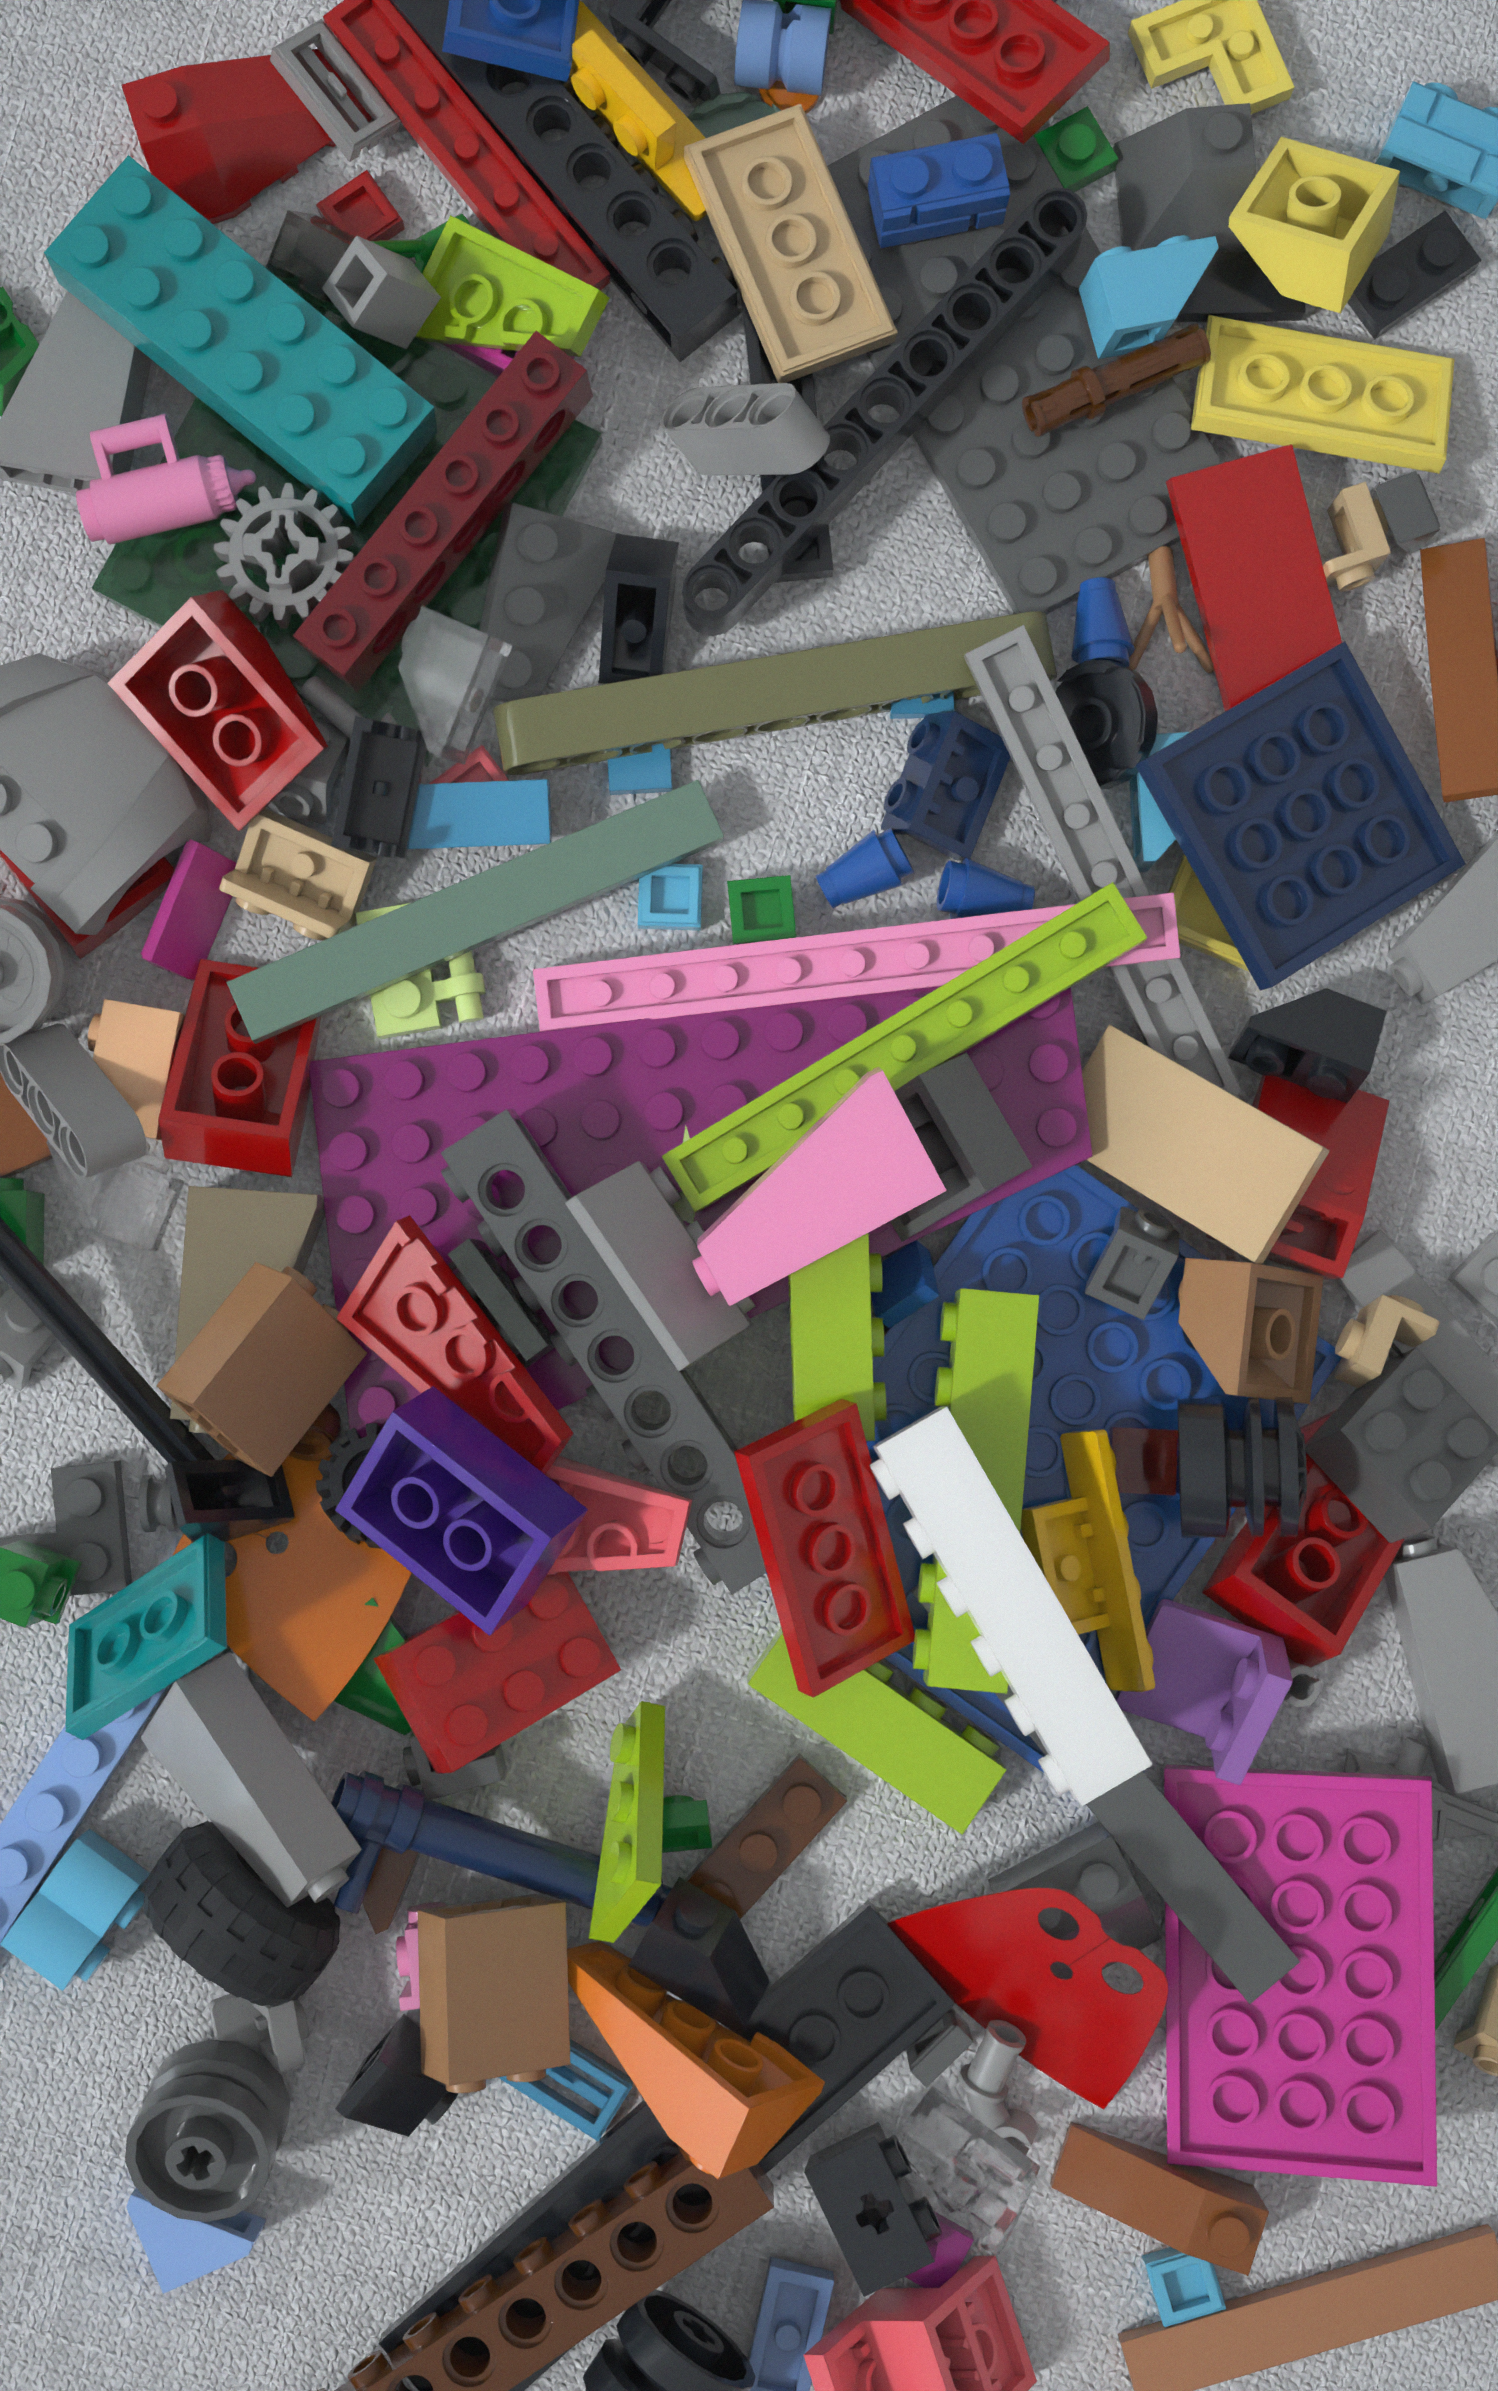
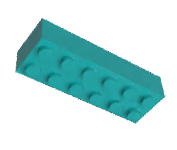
M129 155L44 252L58 283L306 487L317 491L321 499L328 505L334 504L340 514L356 528L437 434L433 405Z

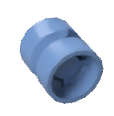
M743 0L736 46L735 86L769 90L777 80L783 82L787 92L822 96L831 8L796 4L790 14L782 12L779 3L775 1Z

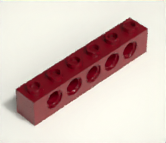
M538 331L532 334L295 632L294 638L310 657L356 693L359 692L503 511L504 505L510 502L592 399L593 394L588 373L583 366Z

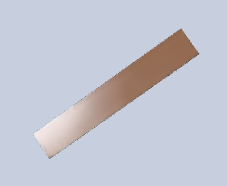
M1488 2224L1229 2300L1224 2302L1225 2310L1165 2328L1162 2321L1118 2333L1133 2390L1194 2391L1497 2301L1498 2242L1495 2232Z

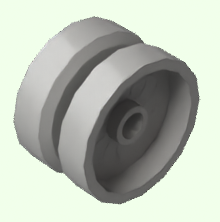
M0 896V1044H5L28 1032L53 1015L67 993L71 964L65 939L47 915L26 901Z

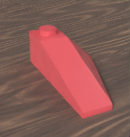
M562 1456L557 1457L546 1473V1476L584 1505L588 1511L547 1575L571 1571H612L674 1567L678 1565L692 1505L691 1499Z

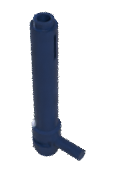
M365 1770L359 1776L349 1772H345L342 1775L331 1804L362 1850L346 1868L345 1873L349 1880L339 1888L333 1906L351 1913H359L380 1851L383 1848L399 1854H403L407 1849L593 1910L601 1856L427 1799L423 1790L401 1782L396 1788L385 1785L384 1777ZM661 1879V1886L631 1923L647 1927L654 1920L672 1888L664 1885Z

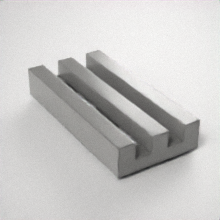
M322 19L272 48L270 62L349 162L359 157L361 149L364 147L370 150L378 145L380 137L386 135L389 138L398 132L401 122L399 117ZM314 43L372 117L373 122L369 124L347 96L346 88L333 72L329 73L309 45Z

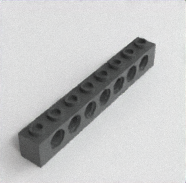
M515 1109L504 1110L442 1151L441 1155L448 1164L447 1167L441 1170L446 1183L460 1202L464 1203L468 1199L472 1200L484 1218V1221L478 1224L477 1227L486 1244L498 1258L507 1253L521 1274L513 1280L521 1297L533 1312L543 1308L557 1330L549 1334L556 1350L568 1366L572 1367L579 1362L591 1380L592 1385L585 1389L597 1412L606 1422L615 1417L629 1439L621 1443L634 1468L641 1476L651 1471L662 1490L692 1500L687 1528L700 1546L693 1554L708 1580L713 1585L723 1581L733 1595L767 1573L734 1451L738 1450L737 1446L686 1370H677L565 1204V1202L573 1197ZM503 1170L517 1173L524 1182L525 1195L516 1207L503 1206L493 1196V1180ZM539 1225L549 1226L560 1236L561 1252L555 1260L549 1262L541 1261L531 1254L528 1248V1236L534 1227ZM584 1281L595 1289L598 1296V1305L595 1312L580 1316L572 1313L566 1307L563 1294L569 1282ZM609 1336H620L626 1339L634 1350L633 1364L621 1370L606 1366L599 1355L601 1341ZM646 1391H655L662 1394L670 1404V1416L665 1421L657 1424L643 1421L636 1413L635 1398ZM683 1446L697 1448L705 1456L707 1468L699 1476L692 1478L683 1477L672 1468L670 1455L676 1449ZM720 1501L733 1503L742 1513V1523L732 1531L723 1532L716 1530L709 1524L706 1518V1511L712 1504Z

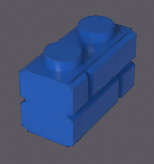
M997 133L871 158L868 194L880 248L968 231L969 226L981 229L1004 223L1010 190Z

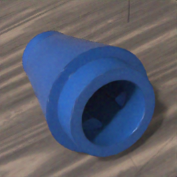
M1098 577L1082 582L1077 599L1072 660L1078 664L1086 660H1109L1120 662L1129 667V657L1134 653L1135 648L1119 595L1116 592L1115 581L1110 578Z
M889 828L878 835L875 830H872L826 867L825 871L815 876L826 899L834 909L843 903L848 904L903 886L901 879L914 873V870L892 828Z
M964 858L961 863L948 861L939 882L937 910L950 913L951 919L1031 910L1034 903L1035 888L1033 885L1024 884L1020 880L968 858Z

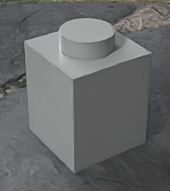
M357 235L322 288L353 328L407 349L441 298L410 259Z

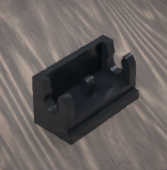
M355 716L331 846L347 850L367 851L376 853L377 856L388 858L407 857L430 736L429 731Z

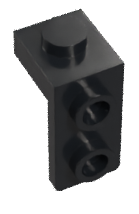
M617 0L608 12L617 42L628 51L641 67H645L649 61L667 75L665 82L668 86L690 103H695L698 98L704 102L708 99L713 101L721 94L717 77L712 72L652 30L672 0Z

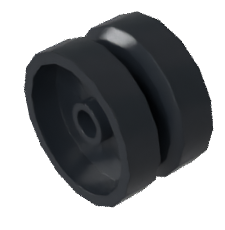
M656 2289L624 2311L616 2325L620 2338L606 2339L583 2375L586 2391H750L756 2378L750 2361L738 2345L717 2324L693 2306L669 2293Z

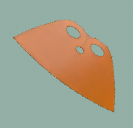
M229 1453L224 1457L223 1460H232L236 1458H234ZM288 1455L283 1461L282 1467L295 1518L287 1523L226 1541L233 1546L237 1554L236 1567L225 1578L227 1645L261 1679L315 1722L349 1682L388 1623L412 1572L382 1548H369L364 1541H360L357 1544L349 1540L343 1532H340L323 1511L320 1504L322 1498L316 1490V1480H322L323 1475L318 1470L321 1460L305 1461ZM332 1455L328 1458H325V1460L329 1461ZM283 1532L287 1536L289 1543L284 1552L273 1554L267 1550L266 1539L271 1533ZM185 1534L181 1537L173 1555L193 1543ZM373 1598L379 1607L364 1604Z

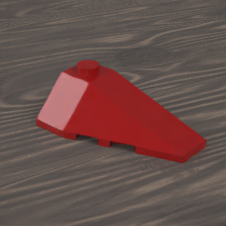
M312 49L329 73L333 72L346 88L347 96L368 122L373 120L318 49ZM271 55L180 66L121 85L151 174L212 224L235 218L252 206L251 198L279 179L283 184L299 172L297 166L325 146H336L270 62Z

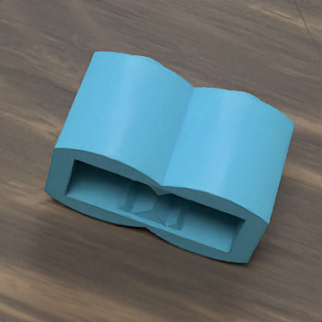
M89 1828L67 1850L38 1893L8 1931L0 1945L62 1991L77 1976L87 1983L111 1951L102 1942L113 1926L117 1924L125 1930L143 1908L145 1893L141 1889L150 1872Z

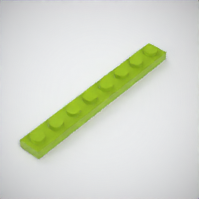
M1112 882L664 1154L662 1158L693 1210L698 1213L766 1172L867 1072L880 1067L893 1091H895L916 1076L948 1062L1146 942L1147 936Z

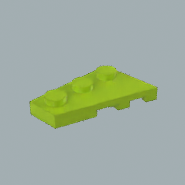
M450 215L422 273L441 298L413 340L520 351L532 334L538 331L568 356L581 357L610 298L601 290Z
M641 1701L625 1724L619 1723L616 1726L611 1739L610 1760L614 1762L589 1939L614 1943L661 1886L665 1706Z

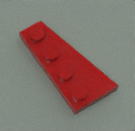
M411 1215L397 1220L336 1319L420 1393L434 1386L546 1475L573 1436V1431Z

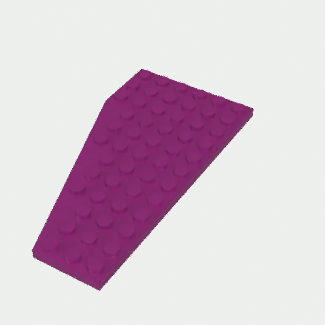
M941 986L660 1019L645 1018L311 1061L309 1074L336 1310L338 1312L341 1311L394 1223L411 1215L447 1265L452 1262L448 1254L470 1238L484 1242L512 1282L521 1275L507 1253L498 1258L492 1252L477 1227L478 1224L484 1221V1218L471 1199L464 1203L459 1201L441 1173V1170L448 1166L441 1152L504 1110L515 1109L572 1197L637 1161L645 1164L650 1173L660 1166L680 1194L683 1191L662 1156L683 1143L685 1125L691 1139ZM1071 987L956 1056L958 1057L965 1053L969 1055L1030 1161L1032 1168L903 1242L890 1221L868 1232L869 1253H880L881 1257L1093 1156ZM503 1170L493 1180L492 1193L501 1205L516 1207L524 1198L525 1185L517 1173ZM763 1174L702 1211L695 1212L694 1221L697 1220L706 1231ZM684 1221L687 1226L691 1224L687 1221ZM539 1225L534 1227L528 1236V1248L531 1254L538 1260L546 1262L553 1261L559 1256L562 1244L558 1233L549 1226ZM788 1276L750 1295L756 1306L746 1313L750 1319L789 1301ZM572 1281L565 1287L563 1294L564 1303L572 1313L585 1316L595 1312L598 1305V1296L590 1284L584 1281ZM543 1308L535 1312L550 1333L557 1330ZM350 1332L349 1335L367 1352L344 1382L349 1430L355 1427L360 1437L363 1438L367 1436L366 1424L377 1423L382 1430L392 1411L421 1393L355 1334ZM609 1336L601 1341L599 1355L606 1366L621 1370L633 1364L634 1350L626 1339L620 1336ZM553 1348L526 1369L557 1411L587 1397L585 1389L592 1385L591 1380L579 1362L572 1367L568 1366L556 1348Z

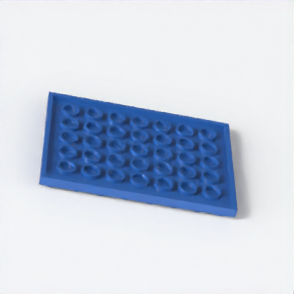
M1074 1165L967 1217L933 1265L940 1296L888 1329L884 1335V1357H873V1382H885L887 1416L886 1421H875V1441L866 1442L871 1462L874 1463L879 1460V1457L872 1447L873 1445L937 1408L945 1407L935 1406V1384L938 1367H949L951 1341H940V1325L943 1302L954 1303L955 1291L963 1288L1039 1295L1022 1509L1071 1498L1060 1441L1061 1434L1073 1431L1105 1429L1108 1434L1110 1447L1116 1458L1115 1476L1122 1511L1128 1521L1129 1533L1127 1538L1134 1575L1141 1588L1140 1606L1146 1631L1159 1602L1162 1599L1173 1601L1216 1539L1181 1537L1177 1400L1221 1398L1225 1407L1229 1428H1242L1247 1400L1254 1397L1225 1394L1178 1323L1180 1311L1178 1293L1184 1275L1185 1258L1210 1260L1181 1238H1179V1256L1144 1320L1085 1294L1086 1282L1114 1231L1115 1218L1120 1208L1127 1207L1135 1212L1139 1209L1082 1168ZM1318 1335L1310 1403L1342 1358L1335 1354V1347ZM1258 1398L1261 1427H1273L1274 1400ZM1294 1402L1297 1421L1309 1404ZM876 1479L914 1632L916 1629L927 1630L928 1611L918 1602V1599L911 1590L919 1584L921 1564H933V1553L924 1559L921 1557L903 1526V1523L913 1517L899 1494L889 1500ZM1231 1508L1230 1518L1237 1508ZM1097 1630L1079 1634L1078 1636L1106 1683ZM914 1642L884 1658L1044 1773L1038 1760L1046 1755L1029 1735L1024 1736L1009 1710L994 1692L928 1687L923 1681L924 1670L913 1669Z

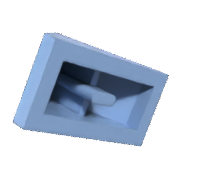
M137 2188L132 2192L126 2206L163 2294L248 2256L266 2219L244 2210L234 2217L210 2222L179 2219L153 2206Z

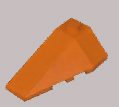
M601 1941L568 1948V1983L668 2137L689 2154L691 2162L701 2171L720 2179L757 2165L820 2095L825 2081L768 2037L757 2032L753 2036L752 2041H748L687 2002L667 1994L668 1991L630 1968L628 1965L631 1958Z

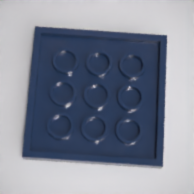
M1345 641L1135 765L1259 990L1277 985L1466 865Z

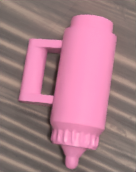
M166 414L91 431L90 439L101 478L91 480L90 488L76 491V500L84 529L90 541L95 542L105 539L111 545L218 519L222 513L233 511L237 508L238 493L245 486L252 485L256 481V475L250 469L240 471L229 467L224 455L211 457L195 455L180 459L169 419ZM162 443L167 462L114 474L109 455Z

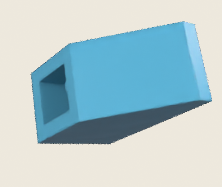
M1186 235L1175 236L1161 242L1157 247L1132 251L1130 247L1120 246L1109 249L1095 258L1079 287V292L1098 359L1127 354L1164 338L1218 250L1216 236L1191 240V237Z

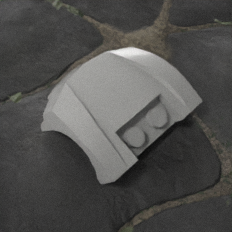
M38 653L0 665V850L35 883L30 889L76 934L97 935L105 926L109 914L127 889L158 860L178 847L184 846L186 841L189 842L190 839L196 842H208L212 834V826L208 823L210 809L205 794L108 685V682L111 680L110 678L93 670Z

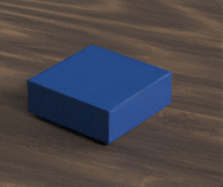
M917 1240L906 1245L882 1262V1292H870L875 1318L882 1317L883 1324L889 1329L940 1296L930 1251Z

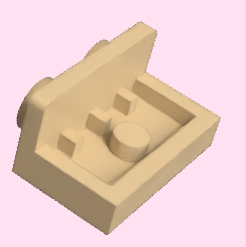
M265 808L250 822L236 867L233 871L222 877L219 889L236 897L235 902L249 912L260 915L272 913L293 922V928L298 933L311 939L326 940L354 926L357 919L356 912L360 910L377 857L360 850L331 846L332 837Z

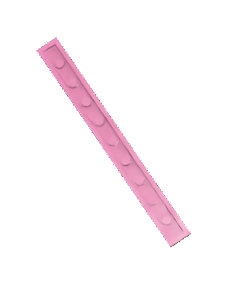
M1174 892L1123 898L1146 934L1147 940L1103 968L1181 958ZM1075 904L533 969L540 1032L645 1018L660 1019L939 987Z

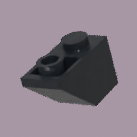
M1325 988L1251 1016L1231 1047L1228 1059L1247 1065L1258 1074L1276 1076L1308 1088L1309 1091L1319 1097L1337 1099L1348 1103L1371 1072L1387 1011Z

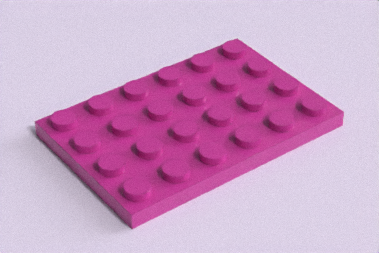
M1167 1764L1164 1768V1797L1300 1961L1254 2002L1249 2004L1165 1902L1166 1978L1168 1980V1996L1166 2001L1167 2164L1437 2187L1432 1776L1249 1768L1241 1785H1237L1216 1778L1214 1766Z

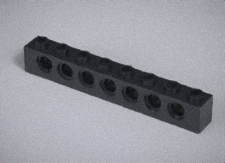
M389 0L609 271L611 282L679 362H682L737 317L738 286L730 268L718 256H715L712 260L709 259L698 246L699 238L697 232L688 218L678 209L670 212L657 197L659 190L649 172L639 162L630 165L617 150L619 142L606 121L599 115L590 118L577 103L580 98L576 94L569 78L568 82L442 52L449 0ZM513 82L527 85L522 92L517 94H506L501 91L503 87ZM550 129H561L567 132L564 138L554 142L545 141L540 138L544 132ZM591 175H599L608 180L603 186L596 189H587L579 185L584 178ZM629 222H640L648 227L644 233L633 237L623 235L618 231L624 224ZM671 268L683 270L688 274L684 281L677 284H667L658 278L663 271Z

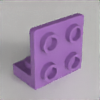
M1162 1599L1145 1631L1146 1638L1153 1651L1154 1661L1152 1669L1155 1688L1145 1692L1117 1690L1115 1700L1123 1711L1204 1737L1206 1747L1212 1751L1216 1778L1241 1785L1293 1682L1284 1639L1169 1599Z

